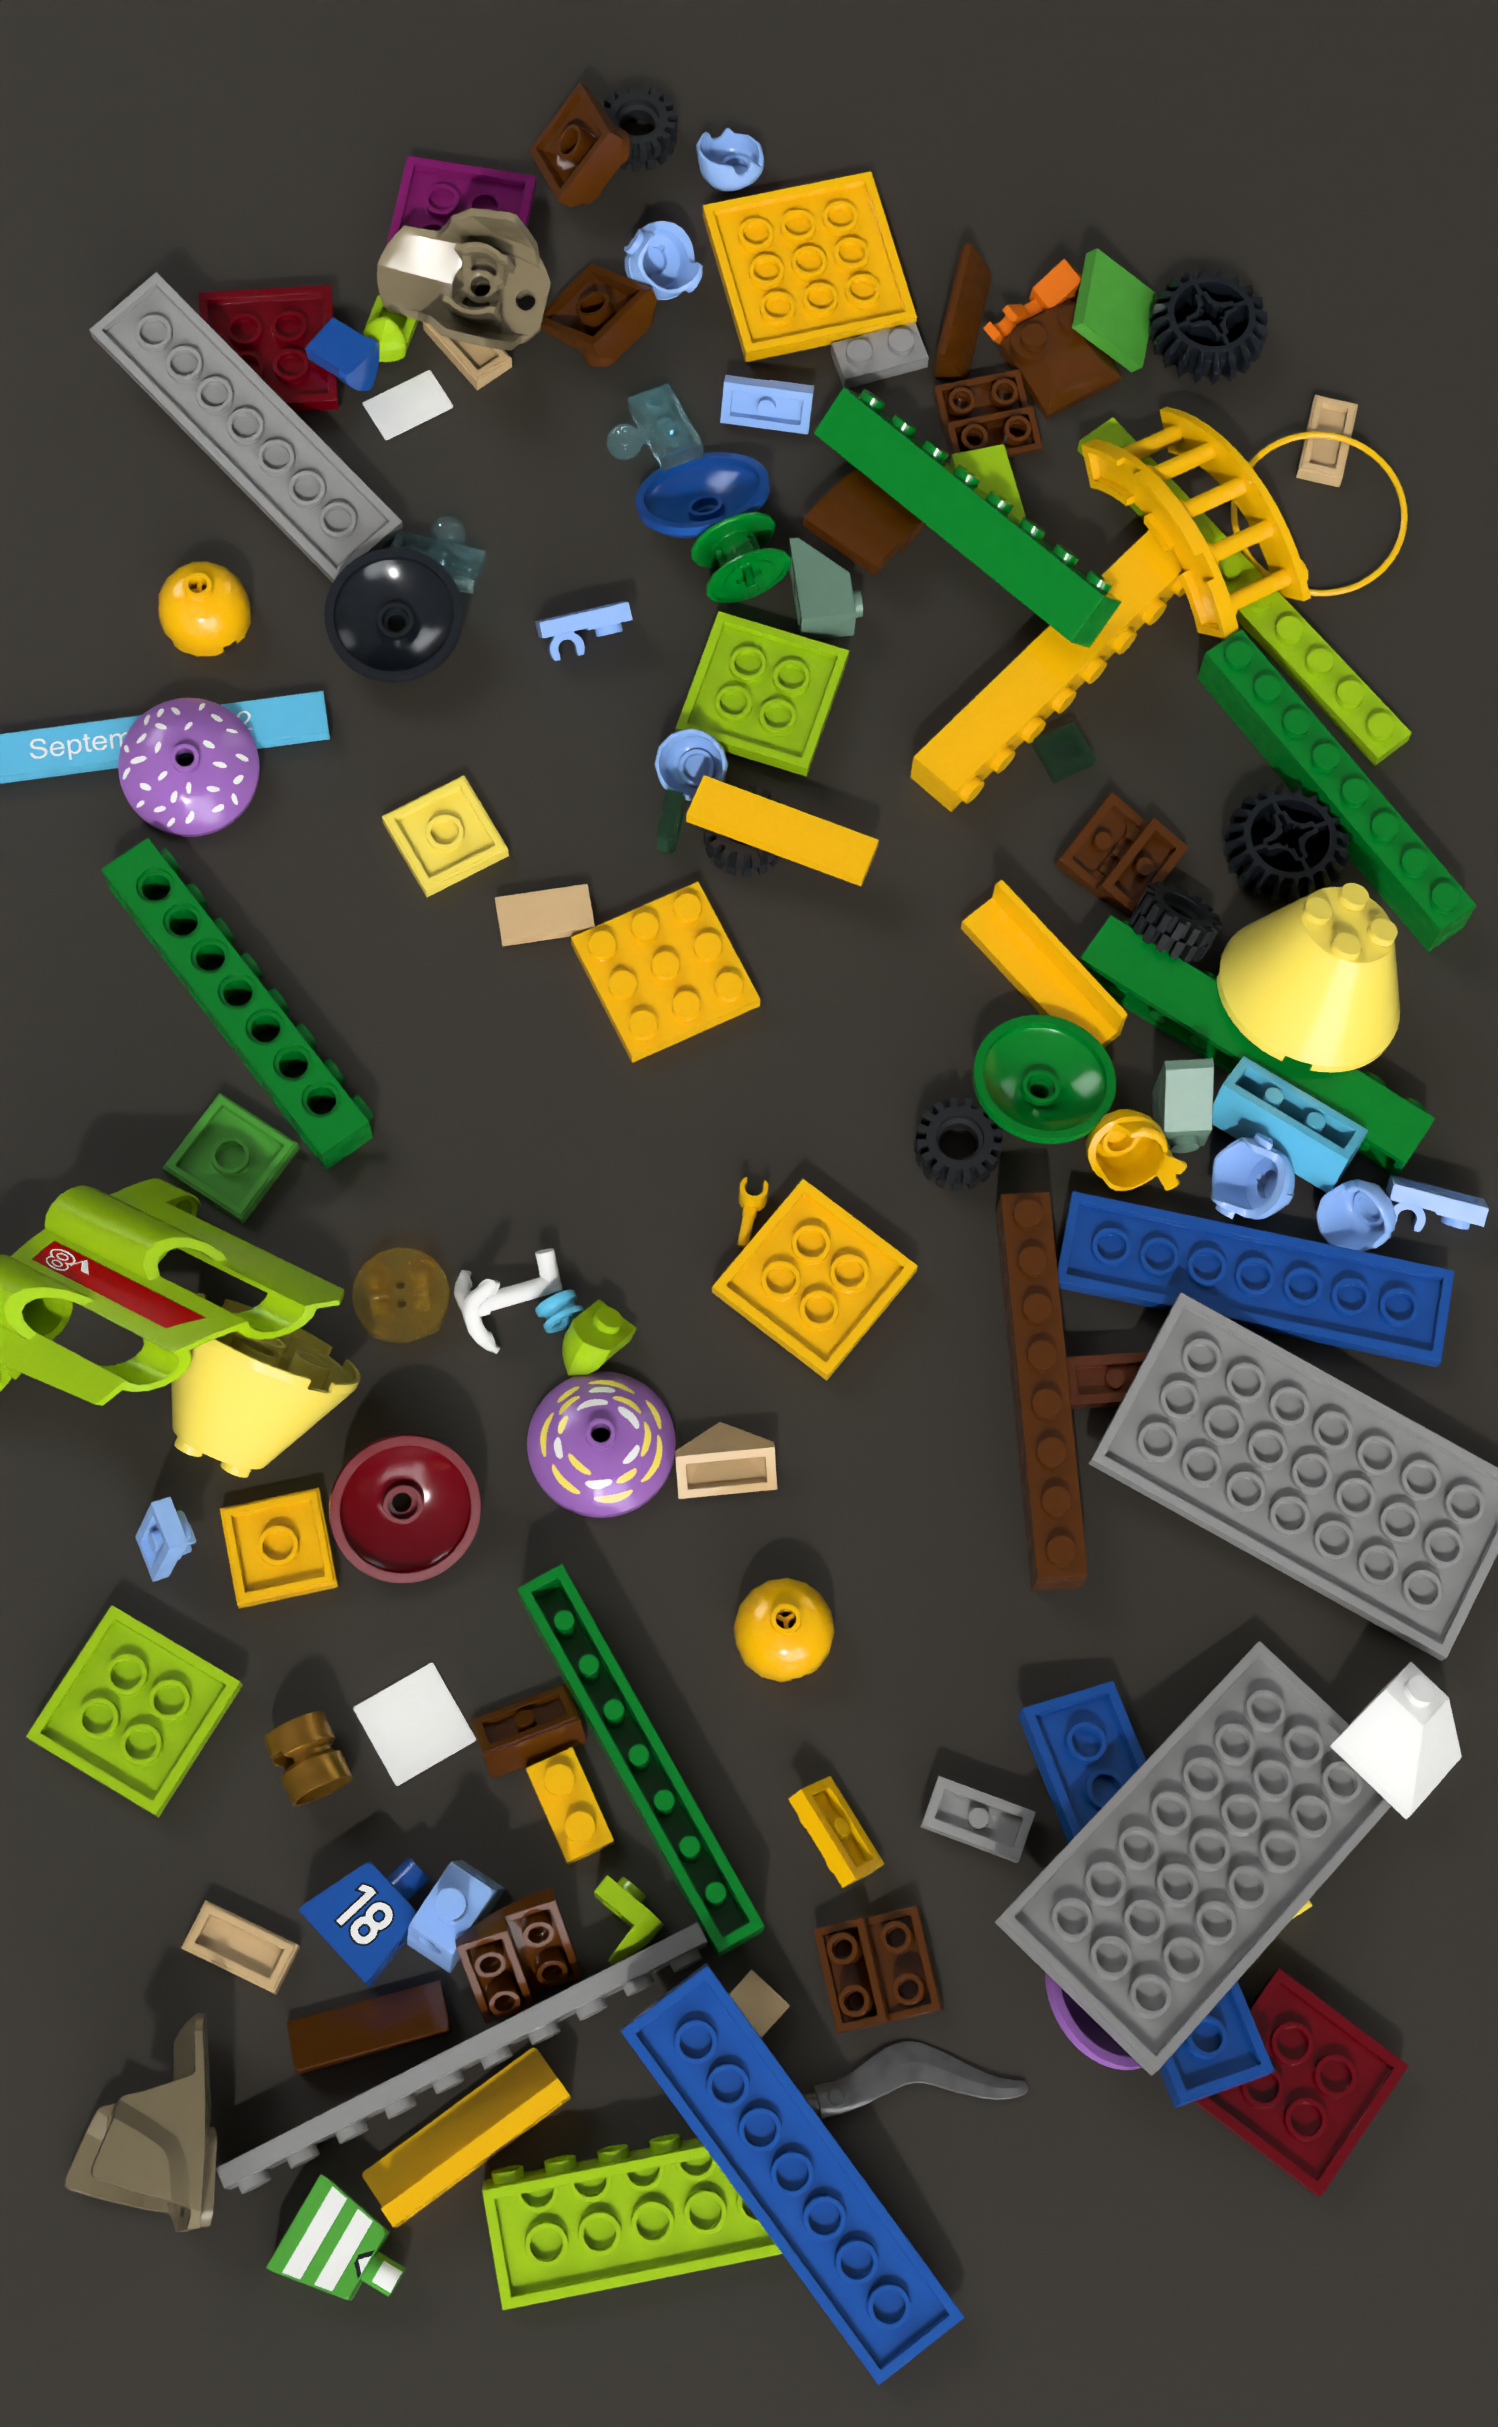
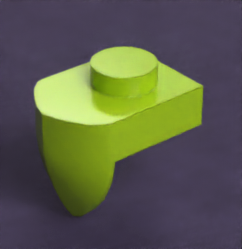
M378 295L365 326L363 336L367 338L372 337L379 341V362L398 361L405 357L419 320L385 309L381 297Z
M598 1299L572 1320L565 1333L562 1343V1357L568 1376L589 1375L598 1370L609 1358L630 1342L637 1328L624 1319L618 1311Z
M607 1875L595 1889V1898L632 1928L609 1958V1963L620 1962L641 1950L664 1925L642 1904L646 1895L625 1877L622 1876L616 1883Z

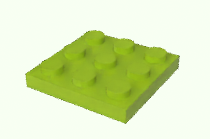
M718 611L675 732L689 728L701 730L713 736L727 753L807 777L848 661L849 650Z
M111 1605L26 1737L159 1818L243 1684L241 1681Z

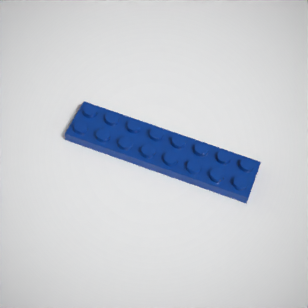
M1072 1191L1057 1264L1060 1289L1170 1311L1178 1295L1183 1293L1246 1328L1436 1368L1442 1359L1455 1272L1454 1270Z
M1114 1681L1022 1708L1017 1714L1068 1843L1146 1762ZM1238 1981L1159 2069L1174 2108L1268 2076L1275 2071Z
M707 1963L620 2028L628 2043L878 2385L965 2318Z

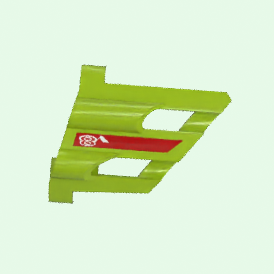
M153 1178L142 1181L110 1195L91 1186L81 1185L73 1187L60 1194L51 1204L45 1217L44 1230L27 1241L13 1255L0 1254V1392L11 1379L16 1380L23 1373L90 1403L103 1406L122 1390L130 1392L150 1391L177 1380L188 1370L191 1364L192 1357L189 1350L234 1331L247 1338L257 1340L274 1339L290 1334L303 1327L314 1316L316 1309L340 1305L344 1297V1289L197 1218L198 1205L201 1206L199 1199L161 1179ZM178 1248L268 1294L259 1305L240 1313H232L161 1277L158 1263L170 1250ZM74 1302L142 1337L144 1345L135 1357L126 1362L101 1366L52 1340L63 1331L69 1322Z

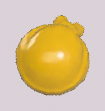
M1119 1109L1105 1114L1086 1139V1155L1092 1170L1114 1191L1135 1189L1156 1176L1159 1178L1164 1189L1168 1191L1179 1185L1180 1182L1176 1174L1183 1173L1187 1168L1186 1162L1173 1157L1160 1125L1150 1116L1141 1112Z

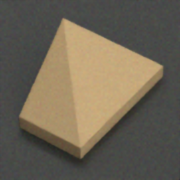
M719 1422L675 1451L679 1499L777 1490L775 1445L773 1441Z

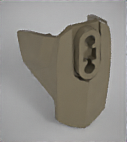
M470 208L452 215L450 220L439 231L404 225L389 241L377 264L378 289L385 309L428 323L441 336L482 347L513 350L519 344H525L541 331L552 283L540 258L536 240L514 213ZM480 286H490L489 293L482 297L477 296V290ZM524 296H532L535 299V305L530 310H522L517 303V298L522 299Z
M197 2013L191 2017L174 2040V2075L172 2082L145 2091L120 2097L117 2103L105 2105L96 2110L65 2176L64 2186L68 2190L117 2204L167 2213L171 2216L175 2232H188L193 2229H200V2227L210 2226L214 2209L217 2136L215 2127L209 2126L211 2121V2098L206 2013Z

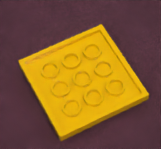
M871 171L703 205L702 216L745 362L827 346L836 341L882 329L916 323L917 315Z

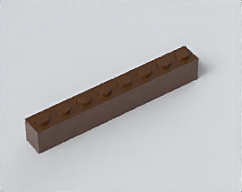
M1050 1192L1001 1194L995 1216L1031 1591L1077 1589L1082 1587L1088 1577Z

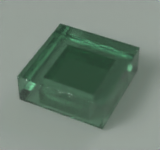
M1075 721L1033 740L1032 747L1053 783L1094 766L1096 757Z
M667 790L657 829V851L671 854L676 851L685 817L684 792Z

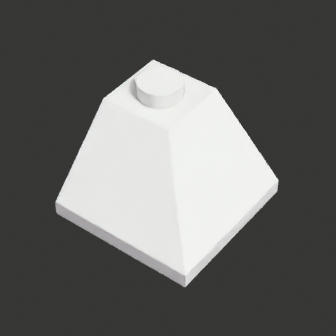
M1412 1662L1403 1668L1374 1697L1330 1745L1340 1757L1405 1819L1413 1814L1462 1757L1449 1697Z

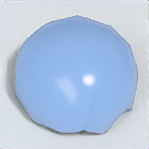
M726 128L718 138H711L708 132H704L696 144L701 175L716 190L737 191L756 182L763 172L765 157L761 144L750 135L734 133L730 128Z
M689 728L671 733L658 747L654 765L659 781L664 789L679 798L692 801L703 775L725 783L729 763L723 746L713 736L701 730Z
M1355 1179L1338 1185L1321 1198L1316 1212V1220L1320 1234L1329 1245L1365 1252L1381 1246L1391 1237V1233L1395 1230L1396 1214L1392 1200L1379 1185Z

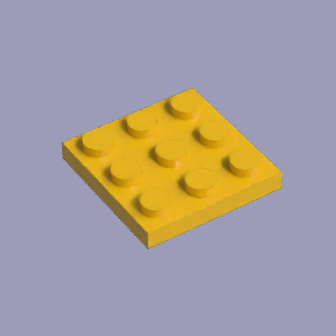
M699 882L571 937V945L632 1063L760 1006V997Z
M802 1179L712 1286V1293L827 1381L917 1272L918 1265L806 1180Z

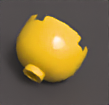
M208 561L191 562L179 567L165 580L159 593V620L164 633L180 651L197 657L216 656L225 652L224 647L231 645L235 640L238 644L245 637L251 624V605L241 581L228 568Z
M790 1578L769 1580L751 1590L738 1608L733 1628L736 1647L745 1665L759 1676L778 1682L792 1681V1679L801 1678L806 1674L809 1675L816 1671L829 1655L835 1633L832 1612L822 1595L807 1583ZM794 1621L793 1626L789 1628V1623ZM777 1622L782 1623V1624H783V1628L780 1627V1626L777 1624Z

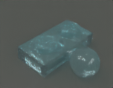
M669 383L628 397L629 411L638 427L635 428L625 423L618 424L610 430L607 436L609 452L620 460L634 458L640 452L642 445L648 444L662 471L704 457L703 443Z
M452 515L440 516L432 523L430 538L398 530L390 547L412 549L433 558L451 575L459 591L473 594L485 566L486 551L462 545L466 538V529L462 521Z

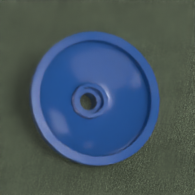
M729 452L697 454L671 462L647 477L637 490L635 505L640 520L649 528L670 537L697 539L709 527L726 518L741 513L758 512L769 496L770 481L765 467L751 457Z

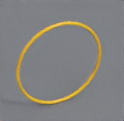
M1310 431L1283 437L1260 450L1248 462L1249 465L1253 468L1266 454L1289 442L1309 438H1325L1344 442L1362 450L1372 457L1391 479L1399 498L1401 523L1397 541L1388 558L1376 571L1354 584L1336 589H1309L1310 596H1335L1360 589L1379 577L1390 566L1403 544L1407 530L1408 513L1405 494L1398 477L1377 452L1348 436L1332 432ZM1232 499L1231 523L1235 534L1240 529L1237 518V505ZM1248 548L1241 551L1264 577L1270 575V572L1264 569L1251 555Z

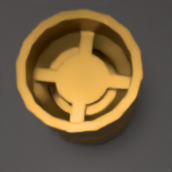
M315 1711L294 1718L273 1729L263 1738L274 1766L285 1769L280 1780L292 1806L308 1804L342 1788L353 1779L341 1750L331 1748L336 1738L324 1711Z

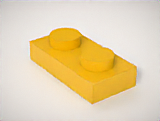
M573 1747L526 1768V1772L567 1865L614 1844V1839Z
M831 1776L800 1789L788 1798L801 1824L807 1829L823 1855L828 1868L835 1875L842 1888L870 1875L885 1864Z

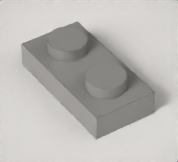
M916 323L886 328L831 343L830 353L843 388L846 389L928 367L929 357Z
M938 1776L920 1827L1018 1863L1036 1812Z

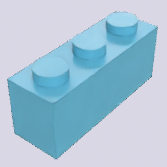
M1245 1056L1242 1057L1222 1084L1213 1103L1212 1124L1236 1139L1241 1137L1253 1139L1256 1133L1273 1139L1272 1147L1290 1158L1294 1174L1326 1193L1334 1189L1369 1131Z

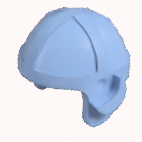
M667 221L649 223L638 229L629 245L624 247L626 252L625 271L627 278L652 287L657 300L675 298L683 291L690 293L697 287L702 278L703 265L695 262L690 238L675 223Z
M1256 1133L1253 1139L1241 1137L1221 1150L1215 1157L1210 1198L1217 1204L1215 1209L1221 1214L1233 1219L1235 1213L1246 1218L1259 1220L1275 1214L1290 1203L1294 1196L1295 1188L1293 1166L1286 1154L1272 1147L1273 1139L1260 1133Z

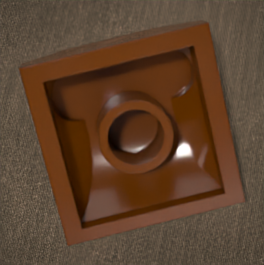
M579 82L529 149V152L558 202L570 208L576 205L586 206L600 196L603 188L618 168L627 161L630 154V137L627 131L613 124L589 88Z
M591 263L546 307L541 330L565 344L580 350L586 364L593 367H608L613 365L650 328L654 321L657 299L652 287Z
M1074 302L1061 303L1021 323L1001 342L999 353L1010 369H1020L1024 389L1045 419L1099 393L1121 380V375L1110 356L1072 329L1076 303Z

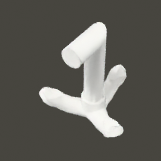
M553 1248L535 1252L540 1274L539 1278L499 1289L500 1282L497 1280L485 1279L480 1282L477 1288L471 1291V1272L461 1270L455 1283L454 1297L462 1312L468 1333L485 1350L497 1354L501 1347L495 1344L492 1333L487 1331L481 1317L489 1315L494 1310L563 1291Z

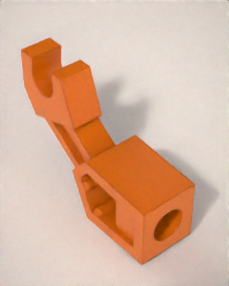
M1063 259L1032 288L1029 296L1031 302L1024 306L1022 304L1006 305L1002 309L1005 317L997 324H992L990 321L983 329L994 342L1001 346V342L1021 323L1061 303H1077L1082 275L1072 264Z

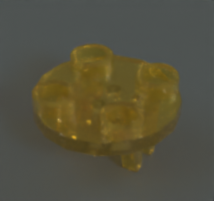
M399 1247L379 1252L367 1261L354 1280L352 1301L357 1319L365 1327L367 1333L373 1338L382 1339L385 1342L404 1344L423 1339L427 1335L437 1332L448 1312L450 1288L447 1278L438 1263L432 1257L417 1249ZM398 1283L405 1284L403 1289H398L396 1286ZM403 1301L406 1303V1306L403 1308L397 1306L399 1302Z

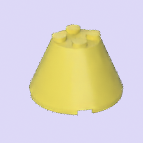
M1346 883L1343 887L1319 889L1246 925L1229 940L1220 956V972L1217 976V988L1223 1007L1234 1025L1247 1039L1262 1051L1280 1061H1283L1284 1057L1287 1056L1311 1064L1310 1071L1329 1073L1345 1072L1363 1067L1373 1062L1387 1049L1396 1034L1400 1021L1395 938L1398 934L1397 927L1391 922L1381 906L1369 898L1368 891L1359 884Z
M195 1293V1294H197L198 1296H200V1297H202V1298H204V1299H205V1297H206V1296H205L204 1294H202V1293ZM226 1299L222 1308L232 1313H240L253 1308ZM301 1328L274 1339L257 1340L247 1338L235 1331L189 1350L192 1361L188 1370L177 1380L171 1382L172 1429L177 1435L174 1446L191 1456L201 1457L205 1454L222 1461L220 1464L222 1469L232 1475L247 1478L252 1469H262L354 1392L361 1378L360 1373L350 1360L346 1359L343 1366H341L329 1356L333 1348L332 1346Z

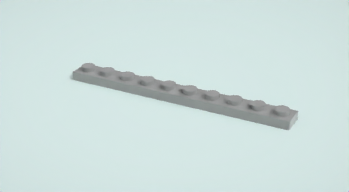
M697 1922L217 2167L216 2171L223 2187L228 2190L239 2187L241 2194L254 2190L271 2180L268 2173L269 2170L285 2162H288L290 2168L293 2169L320 2155L317 2146L333 2137H337L339 2144L347 2142L369 2130L365 2121L385 2111L388 2119L396 2117L417 2105L414 2096L431 2087L434 2088L436 2094L445 2092L465 2081L462 2071L480 2062L484 2070L500 2064L513 2056L510 2049L511 2046L527 2038L530 2039L532 2045H535L556 2035L561 2031L557 2024L558 2022L574 2014H577L579 2020L582 2021L601 2012L608 2007L605 1998L623 1989L627 1997L646 1989L655 1983L652 1974L671 1965L674 1973L691 1966L702 1959L699 1950L707 1946V1940L699 1923Z

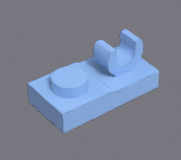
M725 375L720 423L808 434L814 386Z
M620 601L535 621L538 637H552L548 645V651L554 661L561 660L558 650L559 644L567 639L573 642L576 655H584V642L574 631L595 629L596 637L623 631L621 623L633 619L629 602Z
M1391 1174L1386 1187L1388 1197L1394 1201L1392 1204L1396 1214V1222L1398 1214L1403 1210L1408 1209L1415 1213L1412 1224L1414 1231L1420 1232L1425 1225L1426 1216L1423 1209L1435 1211L1437 1215L1442 1216V1223L1455 1228L1468 1230L1470 1223L1484 1227L1489 1207L1482 1198Z
M171 1497L151 1502L135 1536L153 1582L169 1577L177 1561L181 1559L182 1555L190 1553L192 1551L191 1545L197 1542L184 1512L181 1510L176 1512Z

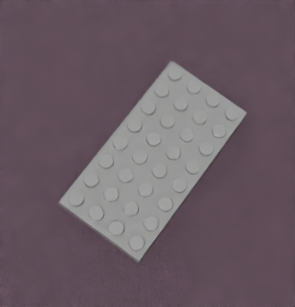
M1180 1293L1176 1298L1088 1463L1440 1661L1448 1657L1498 1554V1468L1183 1293Z
M1259 1641L1006 1909L995 1923L1152 2076L1164 2065L1389 1810L1391 1805L1330 1747L1349 1724Z

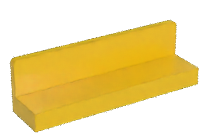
M1003 880L998 881L995 884L992 898L965 918L960 929L1040 1015L1059 1017L1077 1024L1092 1034L1105 1048L1120 1036L1127 1018L1126 1011Z
M531 2048L366 2169L362 2177L381 2204V2210L392 2227L398 2228L569 2101L571 2096L538 2049Z

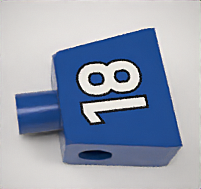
M410 1857L400 1864L387 1878L369 1861L303 1904L298 1910L370 1988L407 1941L409 1924L417 1913L407 1901L430 1879Z

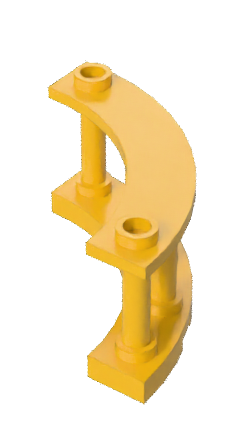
M1164 407L1160 409L1163 430L1123 448L1096 438L1081 445L1090 487L1111 495L1125 506L1134 503L1146 514L1143 523L1155 536L1163 550L1166 552L1173 549L1185 571L1179 576V579L1187 595L1198 633L1227 639L1239 631L1236 619L1237 610L1277 591L1283 597L1299 601H1306L1311 598L1307 584V567L1300 559L1291 533L1269 491L1244 457L1221 434L1205 422L1184 411ZM1165 448H1168L1169 453L1178 455L1156 466L1146 465L1141 461V459ZM1200 466L1220 484L1191 499L1183 501L1178 499L1164 482ZM1233 499L1250 527L1216 543L1206 542L1192 518ZM1259 543L1270 575L1232 593H1228L1218 567L1219 561Z

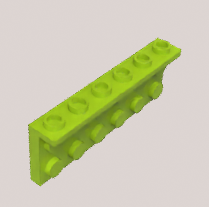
M680 2134L659 2136L649 2140V2148L629 2151V2147L626 2144L613 2145L597 2150L598 2158L577 2162L575 2155H563L544 2161L545 2168L527 2172H524L522 2165L502 2167L492 2171V2179L484 2180L482 2185L502 2310L780 2255L782 2252L698 2138L682 2141Z

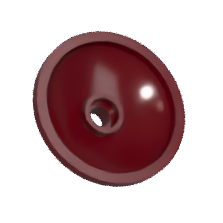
M420 1434L390 1435L362 1447L340 1470L333 1484L329 1500L330 1526L341 1552L363 1573L391 1583L423 1581L444 1572L455 1564L472 1543L481 1515V1498L478 1484L464 1459L445 1443ZM407 1493L409 1501L406 1505L402 1507L392 1505L393 1497L396 1494Z

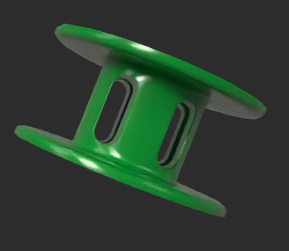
M750 512L726 518L709 527L696 539L691 547V559L701 567L719 568L712 574L706 584V594L713 602L727 604L756 597L775 586L791 568V557L784 550L763 548L775 533V521L769 514Z

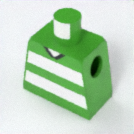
M320 2174L266 2267L274 2273L346 2300L354 2298L363 2282L390 2297L406 2267L380 2252L391 2231L332 2179Z

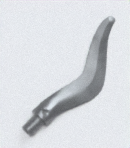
M903 2041L884 2048L843 2078L833 2082L814 2085V2092L804 2094L803 2096L816 2114H819L821 2119H826L864 2106L887 2093L912 2083H925L959 2094L992 2100L1012 2099L1025 2095L1028 2092V2085L1022 2080L1004 2079L987 2074L929 2045L920 2042Z

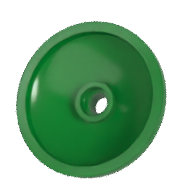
M1027 1015L1002 1023L985 1037L973 1063V1087L983 1110L1002 1129L1031 1142L1060 1144L1086 1136L1100 1122L1102 1117L1108 1114L1116 1093L1115 1070L1104 1047L1084 1028L1059 1017ZM1031 1093H1040L1044 1096V1098H1037Z

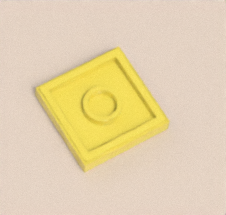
M464 775L382 816L384 826L426 897L509 856L506 844Z

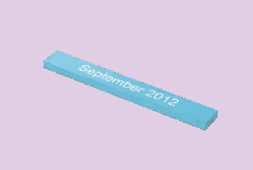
M323 691L221 704V706L230 710L245 724L254 739L257 749L330 739ZM142 715L0 734V784L118 768L123 740L132 725ZM183 753L178 757V760L194 758V755Z

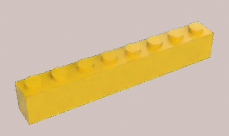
M1148 530L1101 575L1113 585L1109 592L1122 603L1092 645L1088 648L1071 643L1053 627L1048 626L913 757L910 778L950 812L962 801L966 804L970 803L984 787L985 782L983 780L993 771L997 774L1001 773L1013 760L1016 754L1014 750L1023 741H1026L1028 744L1033 742L1045 728V720L1054 711L1058 714L1065 711L1075 699L1076 690L1085 681L1088 684H1092L1102 674L1107 666L1106 661L1115 652L1121 655L1131 646L1137 636L1136 631L1143 624L1146 623L1149 626L1154 624L1167 607L1166 602L1174 594L1178 597L1185 594L1179 576L1185 571L1173 549L1165 552L1155 536Z

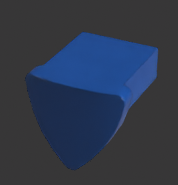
M332 317L305 348L308 359L334 374L343 383L355 390H371L379 366V341L372 337L367 338Z

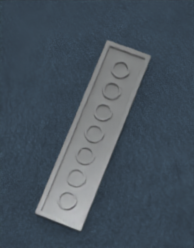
M157 272L89 329L92 338L332 583L349 563L368 552L382 548L403 529L402 520Z

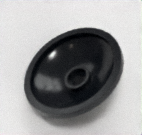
M396 547L368 552L349 563L331 585L324 611L326 631L330 643L339 658L356 673L385 683L412 681L431 673L442 665L459 641L464 618L458 587L447 570L436 560L421 552ZM396 620L405 623V627L398 632L389 629L391 623Z

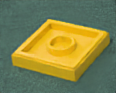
M319 1487L220 1508L235 1596L239 1609L339 1587Z

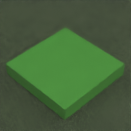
M1096 248L1086 253L1072 329L1130 372L1143 368L1149 337L1148 331L1151 324L1149 316L1151 308H1154L1157 293Z
M219 1093L162 1169L167 1176L236 1221L244 1224L300 1148L297 1142Z

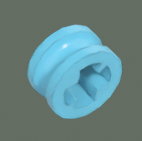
M570 1289L556 1293L536 1307L535 1312L537 1316L546 1319L543 1325L546 1333H555L569 1327L572 1320L584 1311L583 1306L574 1303L577 1299L574 1290Z

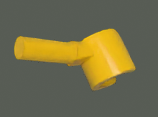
M748 1177L742 1179L740 1183L738 1202L743 1208V1217L737 1246L740 1248H745L750 1242L757 1211L762 1210L767 1203L768 1183L765 1180L763 1191L757 1196H752L746 1192Z

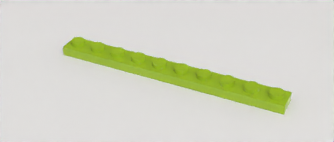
M1112 417L1079 441L1077 451L1083 456L1081 445L1095 438L1110 442L1121 448L1136 441ZM1151 456L1141 459L1146 465H1158ZM1172 479L1164 482L1178 499L1183 501L1190 499ZM1134 503L1130 504L1129 506L1144 521L1146 514ZM1204 513L1192 518L1206 542L1213 544L1226 538L1222 531ZM1241 552L1219 561L1218 567L1228 593H1232L1264 577ZM1278 591L1237 610V621L1373 766H1376L1409 740L1412 732Z

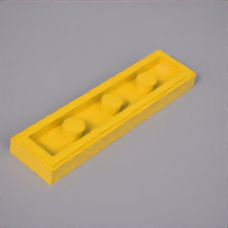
M703 775L686 814V822L858 886L863 884L879 840L705 775Z

